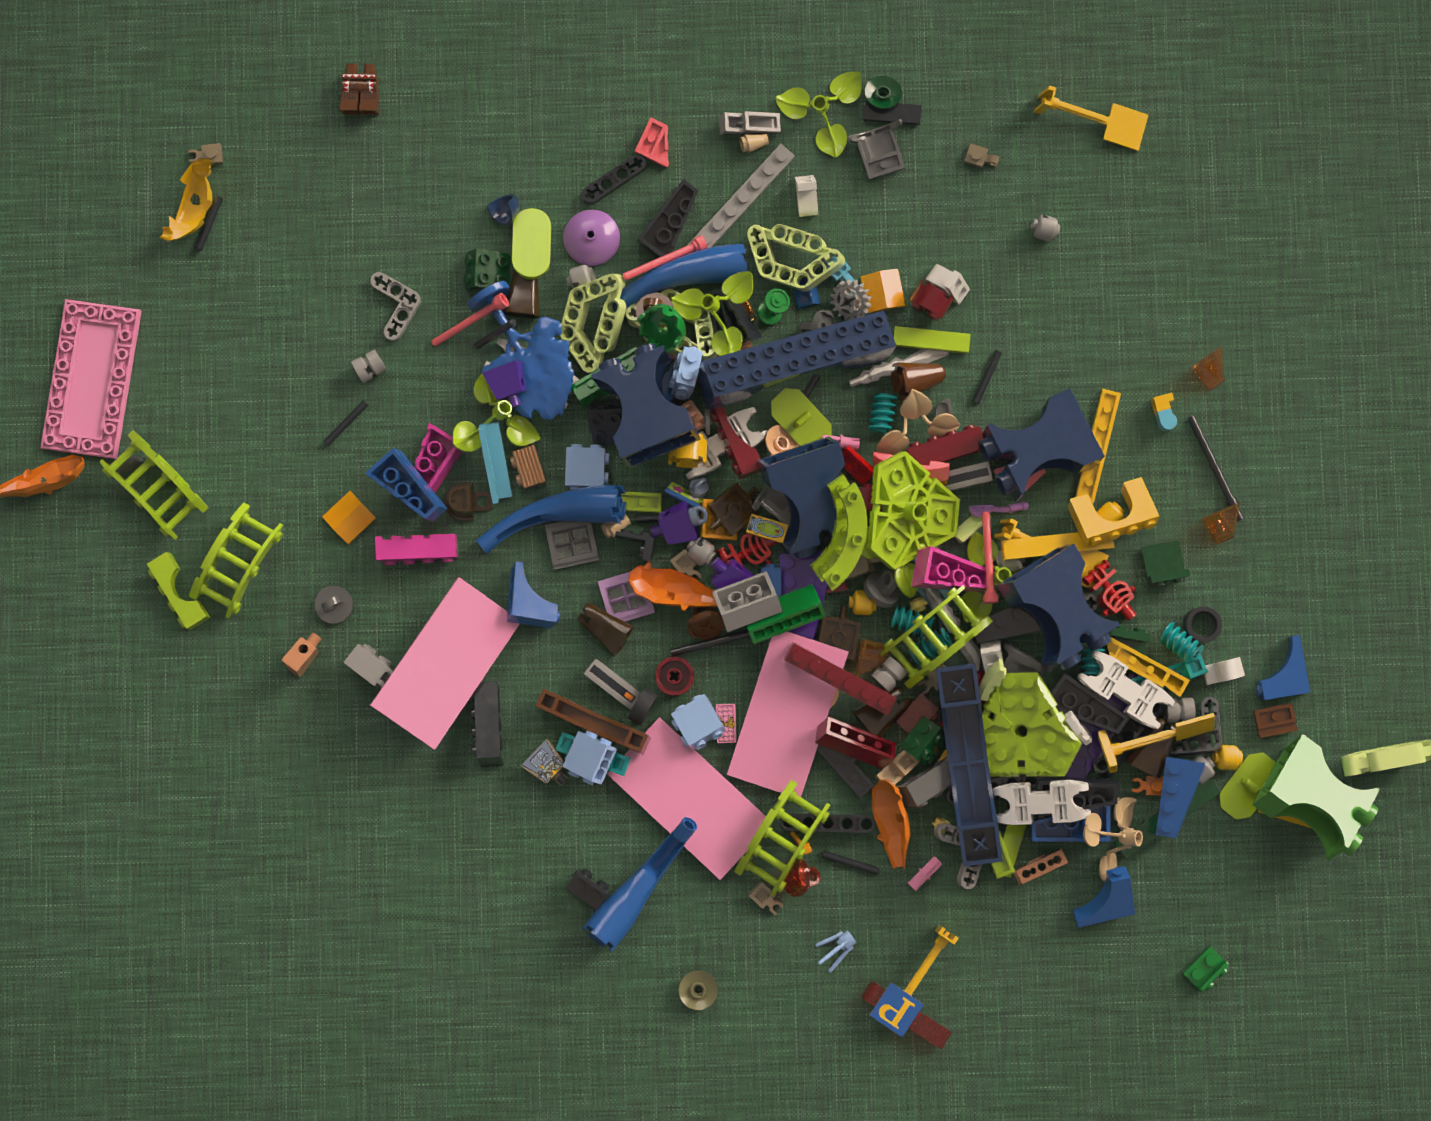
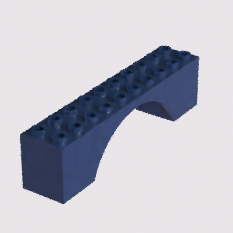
M881 311L704 360L699 367L697 379L709 411L744 401L767 387L802 374L829 368H849L854 370L886 361L896 348V343L885 312Z
M970 663L936 668L963 866L1003 862L987 758L976 664Z

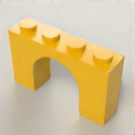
M1142 477L1123 483L1121 493L1130 514L1120 521H1108L1100 517L1095 511L1088 494L1069 500L1068 510L1085 547L1089 545L1096 546L1102 541H1112L1122 535H1132L1138 530L1144 528L1151 529L1157 525L1159 514Z

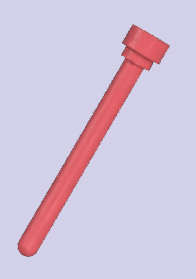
M702 236L696 237L690 245L625 272L622 277L624 280H629L688 253L706 249V241Z
M499 293L493 298L494 300H492L491 304L434 338L431 342L432 345L438 346L494 310L505 309L509 306L507 298L504 294Z
M984 511L982 513L987 591L983 595V603L994 604L999 603V594L994 590L990 514L988 511Z

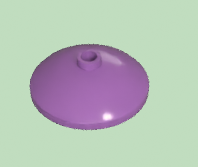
M585 210L574 215L569 220L564 229L563 241L567 253L574 261L582 265L598 266L606 263L615 255L620 244V233L615 221L606 213L598 210ZM590 232L594 233L592 238H589L587 235Z

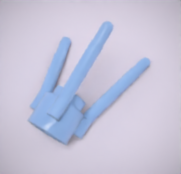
M848 930L844 933L840 931L836 935L815 944L816 947L838 939L836 941L838 946L819 960V965L840 949L844 950L829 968L828 972H832L848 952L854 949L853 945L857 943Z

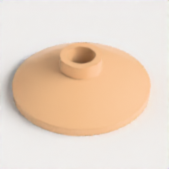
M781 425L771 427L766 433L765 444L771 455L799 446Z

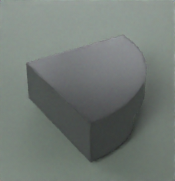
M950 398L943 400L937 406L934 418L944 413L953 415Z
M130 456L117 469L118 473L127 472L139 467L143 463L142 457Z

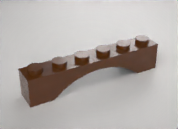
M544 688L535 705L544 712L641 755H644L651 739L649 735L604 717Z

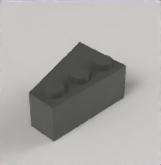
M948 757L937 761L933 766L923 769V772L915 777L910 776L907 778V782L897 786L900 789L905 807L921 808L928 803L927 800L931 797L937 798L943 794L942 790L952 788Z

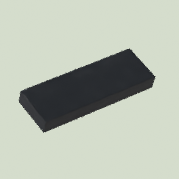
M865 101L863 121L892 123L901 119L902 124L920 125L922 105L898 103L890 109H878L869 104L868 101Z

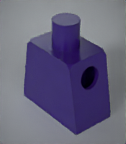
M515 360L483 372V376L497 400L507 399L512 408L521 405L518 395L526 392L521 361Z
M686 500L659 513V524L650 527L653 538L664 535L667 544L698 540V529L691 523Z
M718 557L710 564L716 571L712 575V582L717 590L755 576L734 559L724 564Z

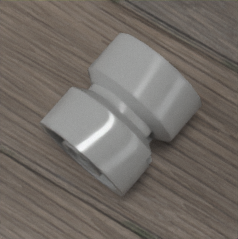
M375 349L366 353L365 358L359 357L351 361L363 383L371 380L374 374L380 375L387 371Z
M889 656L883 663V668H878L871 676L881 687L890 692L896 686V681H901L907 674V671L895 659Z
M1173 698L1175 703L1172 707L1163 703L1165 723H1178L1179 720L1183 722L1195 718L1193 698H1181L1180 701Z

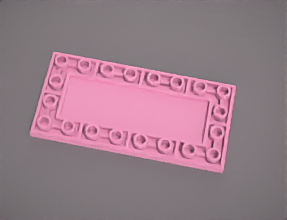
M65 299L41 449L117 459L141 310Z
M458 577L370 706L435 750L519 626V623L507 622V611Z
M784 632L771 638L727 775L780 793L783 792L790 780L798 783L794 791L801 797L818 744L815 743L817 726L828 717L837 688L785 661L784 657L792 642H795L843 669L848 651L797 634Z
M659 717L645 732L651 739L644 755L629 749L624 755L631 758L625 776L611 771L607 775L669 833L676 828L684 817L694 820L697 824V830L684 847L721 880L747 852L749 843L766 816L697 751L692 750L689 746L686 747L680 736Z

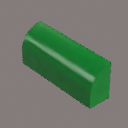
M813 584L778 597L782 612L748 624L746 628L753 644H756L826 616Z

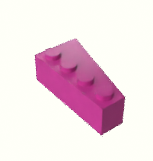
M429 423L428 431L421 444L422 448L419 456L416 458L414 468L434 493H436L463 451L454 446L452 436Z
M456 534L428 535V537H424V535H411L409 538L391 536L387 540L382 539V536L375 537L376 560L384 563L385 566H395L396 562H404V565H413L415 561L431 564L434 563V560L442 559L443 563L453 562V559L458 558Z
M932 546L917 550L911 587L951 590L955 587L957 590L963 585L965 587L963 591L979 592L986 590L985 567Z

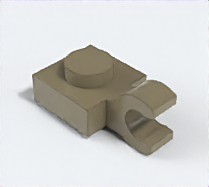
M970 143L964 163L983 168L984 163L997 167L1000 157L988 155L987 148Z

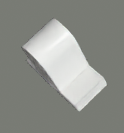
M814 175L795 177L799 217L818 215L817 184Z
M938 264L934 266L925 279L927 283L944 291L949 297L951 296L953 302L957 304L962 302L970 290L961 273L955 270L952 272Z
M1000 640L980 643L985 673L998 659L1003 660Z
M1240 657L1205 665L1208 673L1203 675L1206 685L1245 676Z

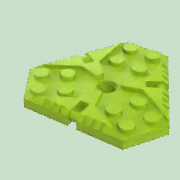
M901 451L876 464L873 472V492L871 495L873 508L870 511L867 550L891 570H896L915 559L917 550L930 546L935 548L956 536L958 528L960 499L939 480L930 478V472L906 451Z
M1038 672L1006 673L1005 679L1001 680L1000 687L994 686V691L990 693L988 701L983 706L985 709L982 713L990 777H1019L1020 774H1026V776H1065L1082 745L1079 738L1066 722L1063 712H1058L1055 707L1058 704ZM1048 710L1052 715L1049 719L1044 714ZM991 712L997 715L995 719L989 717ZM1021 725L1027 728L1026 736H1022L1019 733ZM1020 760H1025V767H1020Z

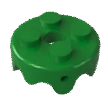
M653 305L637 319L641 323L640 335L646 337L649 344H655L656 347L663 345L667 353L679 347L685 339V323L681 315L669 305ZM661 323L666 325L667 331L662 328Z

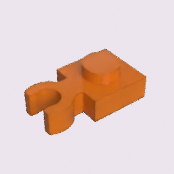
M1145 776V781L1140 778H1132V781L1139 783V787L1131 789V791L1138 793L1144 789L1145 795L1161 796L1164 776L1160 778Z

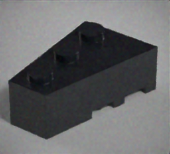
M722 288L704 293V295L711 294L714 297L717 295L720 297L727 296L722 292ZM730 298L719 301L720 307L716 314L726 329L736 327L741 332L742 343L762 337L742 303L735 304ZM709 313L714 332L723 331L715 317Z

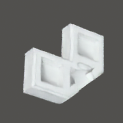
M1072 711L1067 712L1065 720L1075 735L1085 745L1091 743V734L1083 722L1078 721Z

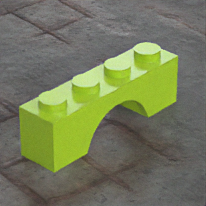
M165 552L147 563L149 575L159 583L157 587L163 596H167L169 600L167 604L173 612L176 611L179 616L177 620L183 628L186 627V629L192 630L211 618L200 601H185L178 595L175 588V579L181 569L171 553Z

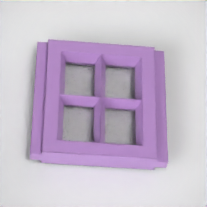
M630 572L598 581L607 613L623 621L655 613L652 602L635 595L628 582Z

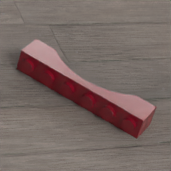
M696 379V384L700 388L698 379ZM724 406L712 409L710 412L711 420L718 426L717 433L720 440H723L726 447L724 449L727 457L731 458L733 462L732 470L734 474L738 475L741 480L760 473L757 463L760 457L757 450L745 443L735 433L727 419Z
M792 642L784 657V660L886 715L889 714L897 699L894 695L851 674L795 642Z

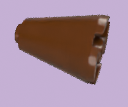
M897 362L892 365V367H895L894 371H891L892 387L895 393H899L900 397L898 399L901 401L906 400L911 389L923 392L942 383L944 378H946V370L940 364Z

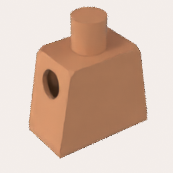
M313 632L307 640L301 637L281 660L284 667L300 678L317 656L316 646L322 639Z

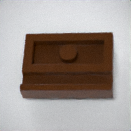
M1292 703L1253 710L1259 738L1298 731Z

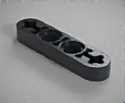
M633 155L586 186L582 191L583 200L587 204H595L642 173L646 168L645 158L642 155ZM635 160H637L638 162L642 161L641 167L639 168L638 166H635L634 168H632L633 173L631 174L627 165L629 164L631 168L635 165ZM619 170H625L627 172V177L624 179H619L617 177V172ZM604 180H609L612 183L609 189L601 187V183ZM598 185V188L602 192V194H599V192L597 191L594 194V199H591L590 197L586 198L588 196L587 192H595V186Z

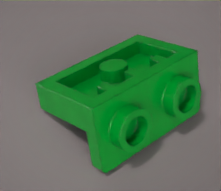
M1208 946L1182 974L1198 990L1203 992L1204 990H1209L1214 985L1213 981L1218 976L1221 977L1227 972L1229 963L1211 946Z

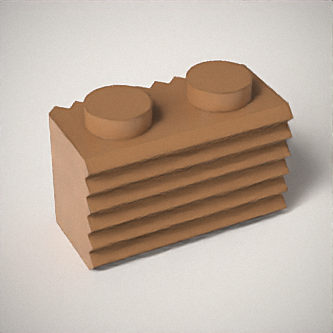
M534 445L512 452L513 457L510 460L513 469L517 468L519 475L516 476L519 487L523 486L524 490L546 483Z

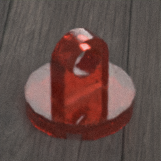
M796 859L784 880L787 883L784 888L792 897L803 896L808 888L814 887L820 882V874L816 868L808 867L803 859Z

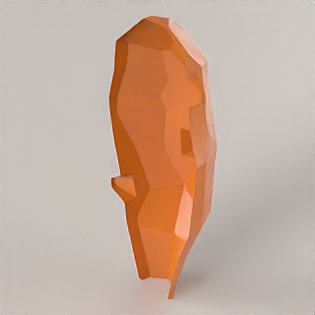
M70 455L54 459L33 470L27 469L22 475L0 485V497H29L41 493L50 495L53 493V490H58L68 485L78 477L84 469V459L80 456ZM41 478H45L46 481L41 483Z
M647 562L644 567L637 566L630 572L628 582L635 595L645 598L654 604L681 607L683 611L687 608L717 607L712 593L714 590L691 576L673 569L652 568L650 562Z
M881 779L872 789V811L880 831L877 839L883 842L892 867L903 866L905 869L906 852L911 835L908 813L902 801L900 789L891 781Z

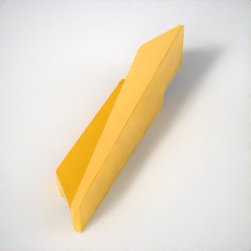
M1110 637L1112 640L1107 644L1110 656L1128 666V669L1161 687L1165 685L1181 697L1190 681L1189 679Z

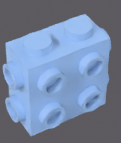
M684 346L682 353L678 352L673 366L674 372L669 383V387L672 388L670 395H674L675 398L680 400L690 398L696 384L703 351L693 346Z
M571 444V447H566L565 486L569 490L608 484L609 475L608 472H605V465H609V453H606L602 445H590V448H582L581 444Z
M705 694L693 697L690 703L678 706L674 710L675 712L671 713L674 718L671 721L673 726L683 734L680 737L682 742L692 750L703 748L706 742L711 739L720 738L723 732L726 731Z
M578 731L571 749L565 758L563 767L569 770L568 774L577 778L579 776L583 777L582 781L593 785L595 782L602 785L617 748L611 746L612 742L604 738L597 739V734L586 731L585 734Z

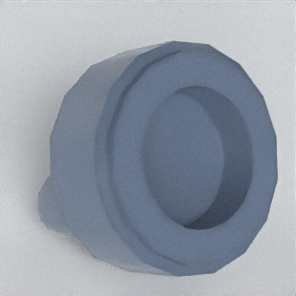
M693 479L689 485L690 494L697 498L704 497L709 487L707 479Z
M703 506L689 508V518L694 527L706 523L708 513ZM699 510L703 513V519L700 518Z

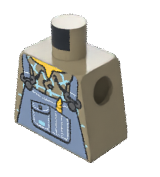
M548 739L521 765L525 770L546 784L554 779L562 786L568 779L561 771L565 761Z

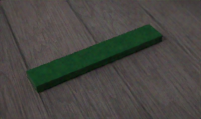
M1211 778L1205 783L1198 785L1186 817L1221 793ZM1159 811L1134 828V830L1142 832V844L1140 846H1132L1131 849L1120 850L1125 859L1160 836L1156 835ZM1119 840L1114 842L1117 848L1124 846Z

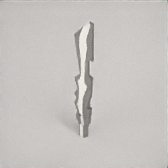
M921 349L904 360L895 357L890 363L882 362L881 365H874L870 370H864L860 376L849 380V384L851 387L859 384L876 382L881 377L891 376V371L895 369V367H892L894 363H930L948 356L949 352Z
M923 588L925 596L933 609L945 600L941 598L939 591L933 588ZM947 603L942 609L959 628L960 619L953 615V610ZM942 621V623H943V625L945 626V628H946V630L948 631V633H952V632L950 631V629H949V628L945 625V623ZM969 640L960 648V651L969 664H976V670L978 671L981 651L972 640Z

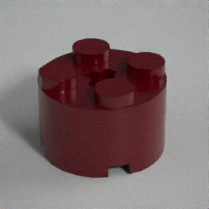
M920 280L909 299L911 307L919 312L923 309L928 312L927 316L935 321L942 319L953 298L950 296L947 299L944 291L929 283L925 286L923 285L924 281Z
M669 657L658 665L655 680L658 687L665 694L680 696L692 687L694 672L691 665L685 659ZM671 672L680 673V675L678 676L679 680L677 682L676 680H670V678L672 677L670 674Z

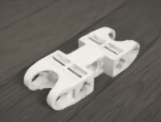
M755 407L738 411L727 417L735 433L753 448L765 440L768 431L765 430L761 433L759 431L751 432L747 428L746 424L750 417L757 413ZM700 432V434L704 435V439L707 440V457L710 462L707 459L705 466L702 467L703 463L698 464V468H692L693 470L686 474L688 480L704 476L721 467L718 457L725 454L724 447L726 446L724 441L720 440L718 433L707 439L704 432Z
M1093 651L1091 656L1099 664V674L1096 677L1091 675L1088 677L1080 673L1077 677L1078 680L1104 701L1109 700L1113 694L1128 704L1123 712L1138 723L1159 729L1161 724L1155 720L1156 717L1152 713L1153 706L1156 703H1164L1172 707L1175 703L1173 698L1148 679L1143 680L1141 685H1138L1124 676L1129 668L1128 666L1110 655Z
M1075 780L1051 781L1050 791H1031L1030 782L1009 783L992 789L993 795L1007 799L1010 804L1009 810L996 814L997 822L1010 825L1032 824L1034 820L1033 814L1052 813L1053 823L1074 822L1086 819L1091 810L1077 806L1073 801V796L1079 794V791L1089 790L1088 783Z

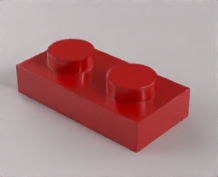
M848 445L842 452L845 461L844 468L864 485L873 476L874 468Z

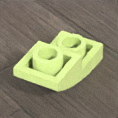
M1002 659L994 662L983 676L979 686L981 700L988 701L990 693L994 691V686L1000 687L1001 680L1005 679L1006 668L1003 667Z

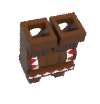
M346 64L345 73H342V99L340 102V111L343 115H360V112L362 115H379V77L376 74L374 64H364V73H358L357 64Z

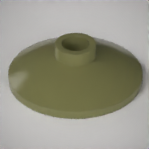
M698 970L688 973L683 977L679 985V996L682 1002L693 1010H703L710 1007L718 994L715 979L704 971ZM696 986H700L702 988L701 993L695 992Z

